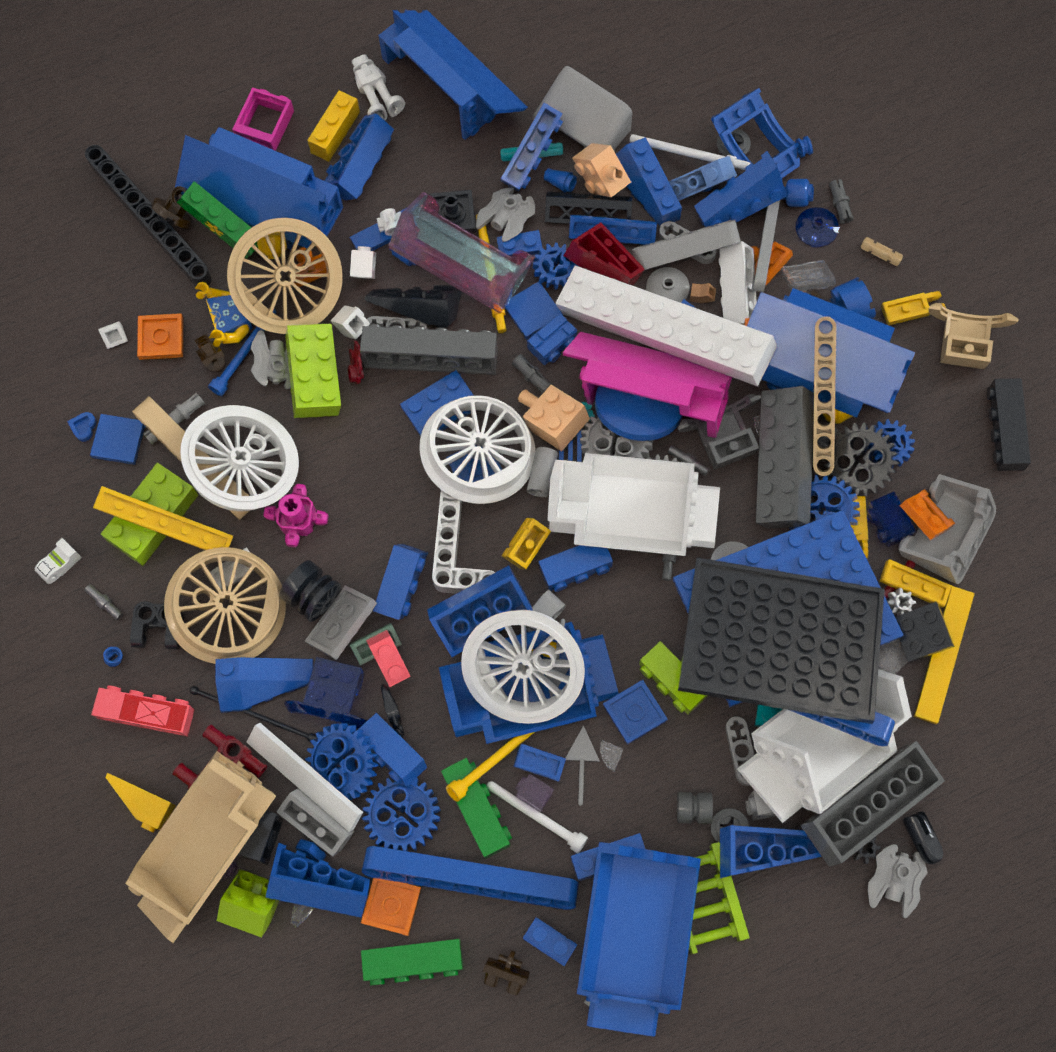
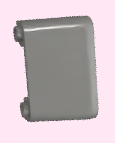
M565 66L558 74L533 116V119H535L543 103L563 113L560 118L563 123L559 130L583 145L584 149L591 143L611 145L612 149L615 150L631 131L632 110L625 102L569 66Z
M939 474L936 481L931 483L929 494H931L932 501L948 519L952 518L955 525L932 540L919 528L915 536L908 535L901 540L899 552L902 557L950 582L959 584L967 573L995 518L996 505L990 489Z

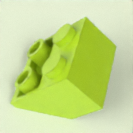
M240 869L220 900L217 921L262 938L272 921L279 900L266 898L269 880Z

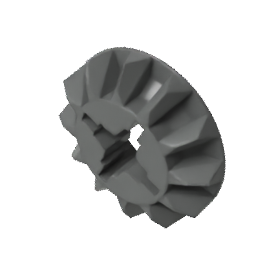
M738 128L732 131L731 134L743 153H749L751 141L747 133ZM718 136L716 146L718 147L719 154L722 153L724 156L731 155L720 136Z
M732 808L719 811L713 817L711 824V834L715 841L720 842V829L723 828L720 825H727L731 818H733L734 826L749 827L745 815Z

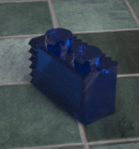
M895 492L869 502L866 507L868 520L871 523H875L878 529L876 531L878 539L882 543L885 542L887 547L897 544L903 538L915 533V528L906 512L900 507L901 503Z

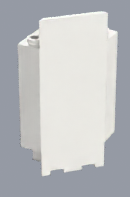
M585 453L583 462L555 460L550 477L549 530L551 532L575 534L574 545L686 556V547L714 548L720 487L697 485L699 472H694L695 464L590 453Z
M878 669L875 712L886 715L895 721L888 746L874 745L790 710L783 709L751 733L757 753L738 767L737 770L782 823L802 807L821 815L897 752L893 733L912 717L903 677Z

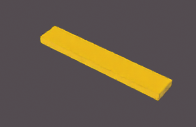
M101 486L93 506L96 510L203 550L229 547L233 538L230 534Z
M954 586L951 587L943 617L955 647L931 655L915 710V718L933 724H938L975 593Z

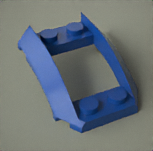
M757 88L742 96L741 99L717 115L712 116L711 120L729 153L737 157L738 160L751 162L740 149L731 132L754 118L766 138L779 151L772 159L777 165L782 179L800 166V157L797 158V147H799L798 142L795 143L781 128L768 104H764L759 94L761 92L760 88Z

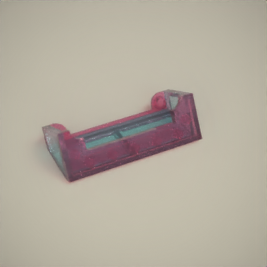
M422 192L401 213L388 248L501 314L528 274L535 257L523 250L514 252L512 257L439 215V204L436 199Z

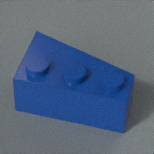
M405 544L393 546L376 599L377 604L373 609L374 612L397 620L408 616L411 608V603L409 602L412 594L416 592L418 578L424 568L428 552Z

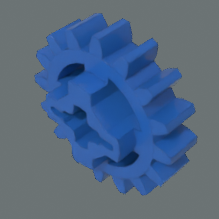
M555 243L552 248L549 244H546V250L540 248L539 253L534 256L535 262H533L532 267L535 270L534 276H540V284L544 281L547 282V288L551 284L554 285L555 290L558 289L559 285H562L564 288L575 266H578L563 256L566 252V244L562 248L558 246V243Z
M886 419L884 425L878 421L876 432L883 429L885 431L882 437L891 436L888 443H896V446L891 450L899 453V455L893 457V460L899 462L897 464L899 467L902 466L903 460L908 461L910 458L909 454H912L914 448L911 446L915 443V440L909 439L912 431L905 432L906 425L904 424L899 427L898 420L894 424H890L889 419ZM871 443L868 449H871L874 443ZM880 451L873 453L872 456L875 457L873 459L874 463L882 460V453Z

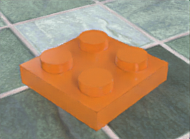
M182 313L138 316L137 357L139 360L183 357Z
M373 878L361 923L409 936L421 887Z

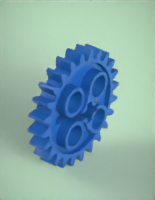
M815 475L814 482H811V496L818 497V500L811 504L810 517L818 520L843 510L850 525H858V521L854 517H860V511L855 510L860 507L859 502H853L857 499V495L850 494L852 492L851 486L844 489V480L837 484L836 476L831 481H828L827 476H824L823 480H819L818 476ZM837 497L841 499L837 505L829 503L832 498ZM822 508H825L826 511L823 512V515H820L819 512H821Z
M338 723L331 724V727H324L322 732L316 733L318 739L310 741L314 747L307 748V751L312 755L305 758V760L311 762V767L346 798L352 800V798L360 797V793L367 792L366 786L373 785L370 777L377 776V773L372 768L379 765L373 762V758L377 757L378 754L371 753L375 744H367L370 736L362 737L363 729L356 730V725L348 726L347 723H341L340 725ZM341 741L344 743V749L341 747ZM355 759L358 762V768L355 766ZM340 775L342 776V780H343L342 783L340 782V779H339V776H340Z
M386 778L387 785L384 787L381 783H378L380 790L378 792L371 790L374 798H366V802L370 807H363V811L369 815L364 816L362 820L369 824L364 828L366 832L372 831L369 835L371 840L378 838L376 841L378 847L385 843L384 848L390 849L392 846L395 850L402 848L403 851H408V847L411 846L414 851H417L416 844L420 843L422 846H426L424 838L432 840L433 837L430 830H438L437 826L433 824V822L440 821V817L434 815L441 811L440 807L434 806L438 803L437 797L431 798L434 794L432 789L425 791L427 788L425 782L418 786V778L407 787L401 782L398 784L396 782L392 783L389 778ZM397 794H405L406 798L403 802L397 803L394 801ZM385 802H390L399 812H405L407 817L419 826L415 828L403 816L398 817L396 811L385 805ZM416 808H423V815L419 817L412 815ZM382 813H391V816L387 821H379V817ZM403 826L409 827L408 834L404 836L397 834L399 828Z

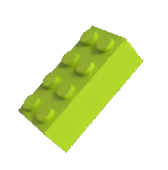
M332 324L287 325L285 339L294 418L338 416L341 400Z
M157 463L130 497L183 516L198 497V493L193 486ZM115 516L101 533L107 542L141 566H144L166 537V535Z

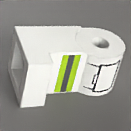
M63 538L56 543L57 547L39 561L35 567V572L47 584L55 582L82 558Z

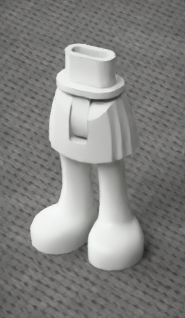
M364 54L354 58L352 64L354 66L353 72L360 93L366 94L371 105L367 115L377 113L383 120L387 119V112L384 106L380 104L374 92L377 90L386 105L389 115L391 117L397 116L405 107L404 99L399 95H390L385 85V75L371 59H368L367 55Z

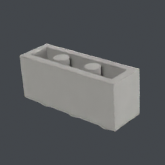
M299 788L289 793L277 810L279 815L331 856L339 853L355 832L354 830L348 832Z

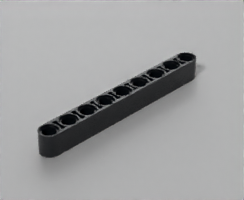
M99 145L89 146L85 151V157L92 170L195 286L200 282H204L209 286L212 278L206 264L167 220L151 208L152 203ZM191 258L189 261L183 262L185 259ZM204 273L202 276L196 277L197 274Z

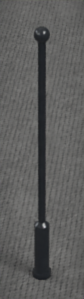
M197 686L190 688L192 695L198 694L219 703L218 697L200 691ZM240 711L305 737L308 742L312 739H318L314 733L307 734L253 711Z

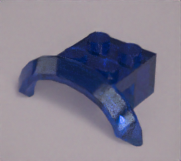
M316 657L304 701L287 700L284 702V705L290 713H302L339 723L356 725V729H359L367 720L351 715L350 712L355 695H359L365 673L360 667Z

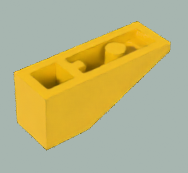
M109 773L106 775V779L133 816L143 822L141 827L153 833L155 829L161 830L176 805Z

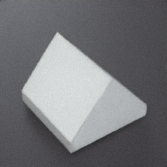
M119 321L98 329L107 349L128 341L124 328Z

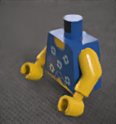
M204 282L197 284L195 289L201 291L197 292L196 297L203 299L207 296L208 298L206 302L215 328L209 336L210 339L215 338L213 346L219 347L220 344L239 343L253 327L251 322L236 307L230 292L209 288Z

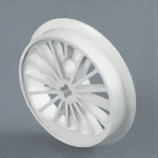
M467 396L443 405L428 419L420 438L421 461L426 473L434 484L446 494L458 500L476 504L498 502L519 491L530 477L536 452L533 436L521 416L506 403L487 396ZM470 410L472 418L464 417L462 412ZM476 410L486 411L481 433L479 431ZM489 412L499 416L484 434ZM456 414L459 422L455 424L448 418ZM502 419L509 424V426L490 435ZM444 423L454 430L456 435L438 429ZM469 426L472 429V431L467 432L461 427ZM512 430H515L518 437L497 439ZM435 437L458 443L436 446ZM521 443L522 452L502 447L501 445ZM462 450L443 461L440 460L437 452ZM499 453L520 459L512 463ZM469 454L454 473H451L445 467ZM473 458L474 462L469 482L458 478L459 473ZM485 459L495 472V474L489 477ZM494 459L503 464L506 468L500 470ZM480 460L484 479L473 482L477 461Z
M227 405L204 412L189 425L181 443L183 469L194 488L206 500L227 510L250 511L271 505L281 499L291 489L297 477L299 458L292 437L273 417L251 407ZM224 426H234L235 448ZM239 426L251 429L243 447H240ZM217 428L226 446L209 431ZM202 436H204L217 449L202 444L198 441ZM267 441H270L275 447L274 449L264 451ZM251 444L257 445V446L259 447V449H258V450L252 449V448L250 447V445H251ZM195 449L214 457L195 456ZM277 454L281 462L259 461L260 459ZM197 464H210L217 466L200 471ZM261 468L281 469L282 475L280 477ZM223 471L211 482L205 477ZM231 472L224 491L216 488L215 485ZM236 474L237 495L227 493V490ZM258 476L273 481L277 484L274 487L270 488ZM241 477L250 496H242ZM250 479L258 487H260L264 491V493L257 495Z
M514 610L487 618L471 632L462 652V673L470 693L486 710L508 721L529 724L553 719L565 712L575 702L583 686L585 675L584 661L576 641L559 622L536 611ZM511 625H521L522 647ZM526 625L537 628L528 650ZM505 627L513 645L496 630ZM540 630L548 633L550 636L532 651ZM491 635L505 649L490 644L484 640L487 636ZM554 639L561 645L556 649L548 645ZM483 649L502 657H486ZM566 653L568 660H556L557 654ZM547 654L551 659H542L540 655ZM489 664H500L504 666L491 670ZM570 667V676L555 671L552 668ZM510 671L499 682L496 680L495 675ZM515 675V682L507 697L501 687ZM545 675L567 684L560 690ZM528 677L537 693L539 702H529ZM520 678L523 679L524 702L512 699ZM537 679L555 695L546 699Z

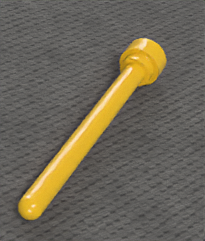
M535 732L512 738L464 779L453 780L446 786L449 796L456 802L460 801L466 796L468 787Z

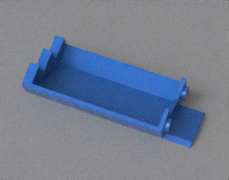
M599 842L577 994L586 996V1001L590 1002L587 1026L655 1036L658 1013L670 1014V1010H681L701 859Z

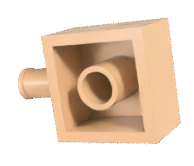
M591 143L572 158L575 162L574 167L576 171L583 176L586 181L585 187L591 194L612 197L631 183L611 145Z
M550 385L539 398L526 389L518 397L520 403L530 408L523 415L529 430L561 452L590 420L585 405L553 385Z

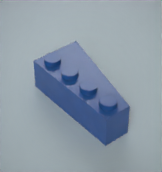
M734 825L720 829V878L822 857L804 830Z

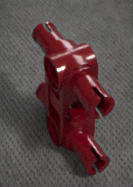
M212 724L206 728L202 736L217 746L219 753L234 763H237L239 760L244 765L243 767L256 775L257 778L263 775L267 765L254 757L250 748L235 737L226 736ZM233 746H240L239 754L231 757V748ZM180 763L172 774L185 783L188 789L199 776V774L197 775L183 763Z

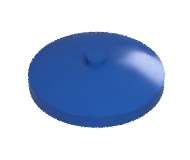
M598 386L596 391L595 409L599 419L610 431L627 439L650 441L662 438L674 431L683 415H680L678 405Z

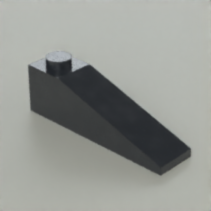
M436 285L433 290H421V287H413V289H408L405 292H402L400 288L373 289L365 296V301L428 325L445 328L457 317L462 287Z

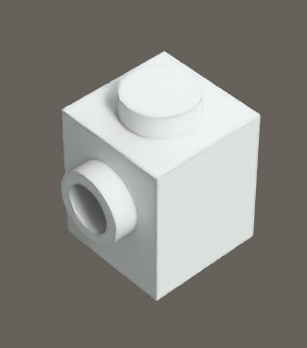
M346 305L331 320L343 336L355 340L362 333V326L370 325L359 308Z

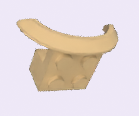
M941 303L929 306V313L932 316L945 321L940 363L985 369L991 362L993 341L990 340L991 328L1011 326L1018 322V318L1009 313L995 316H980L952 311L942 306Z

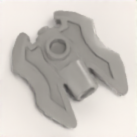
M514 188L501 189L493 193L492 199L486 207L480 209L475 226L477 229H481L490 221L492 227L497 231H502L506 226L502 236V242H506L517 236L523 230V224L527 218L535 214V202L531 196L526 197V200L523 201L520 194H513Z
M258 331L251 345V350L254 354V364L251 372L256 380L265 387L268 384L267 379H269L273 384L285 381V389H290L287 348L284 352V344L279 340L271 341L268 348L264 331Z
M892 844L884 848L876 856L877 868L875 875L868 882L869 904L872 908H875L884 893V898L900 902L902 897L901 914L902 917L907 918L917 907L921 899L920 885L928 872L919 852H915L912 855L913 860L911 861L909 854L901 852L900 855H896L898 846Z

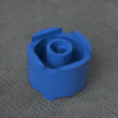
M858 277L832 288V298L829 299L830 303L868 318H875V308L870 309V303L873 302L864 282L862 280L859 281Z

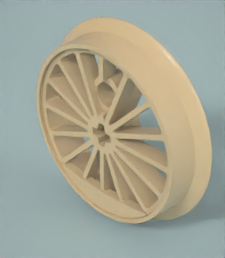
M275 218L255 225L238 240L229 258L227 281L231 297L245 318L264 330L286 334L287 325L318 324L328 316L341 292L342 266L335 247L319 229L298 219ZM289 231L296 233L297 236L285 264L284 233ZM280 232L281 264L268 237V234ZM301 236L311 241V245L305 251L296 250ZM265 237L277 266L254 245L260 238ZM316 246L322 257L311 262L308 253ZM252 247L275 270L244 257ZM299 253L305 256V263L302 266H297L294 263V257ZM325 261L327 273L296 274L316 263ZM246 262L273 274L241 275L242 263ZM281 271L289 272L287 275L289 277L288 281L284 279L282 281L280 280V278L282 277L280 274ZM296 277H327L326 288L323 290L298 280ZM241 278H273L250 289L241 281ZM275 282L259 300L251 293ZM294 282L322 292L323 296L315 304ZM278 285L270 308L268 309L261 302ZM290 285L313 306L312 310L303 315ZM286 286L299 313V317L294 319H287ZM281 288L283 295V319L273 313Z
M229 547L202 551L185 561L176 570L168 584L164 600V612L168 628L174 639L185 651L205 662L216 664L215 659L254 658L273 643L282 628L286 611V602L279 597L282 585L272 568L250 552ZM222 561L234 562L227 591ZM218 562L222 591L205 565ZM238 563L249 567L250 569L231 592ZM199 568H202L216 592L193 577L192 574ZM252 571H255L262 578L260 581L236 594ZM187 579L200 587L194 593L182 590ZM264 583L267 585L265 595L240 598ZM201 593L207 594L210 600L208 603L201 604L196 599L197 595ZM179 596L192 597L193 605L180 607ZM225 599L229 600L230 604L227 608H223L222 604ZM265 600L263 609L240 604ZM240 609L262 614L260 623ZM208 610L188 623L183 622L180 612ZM216 612L198 637H195L188 630V627ZM236 613L258 628L253 639H251ZM221 615L214 645L212 646L201 641L217 617ZM230 615L235 620L248 643L235 646ZM225 616L227 617L231 648L217 646Z

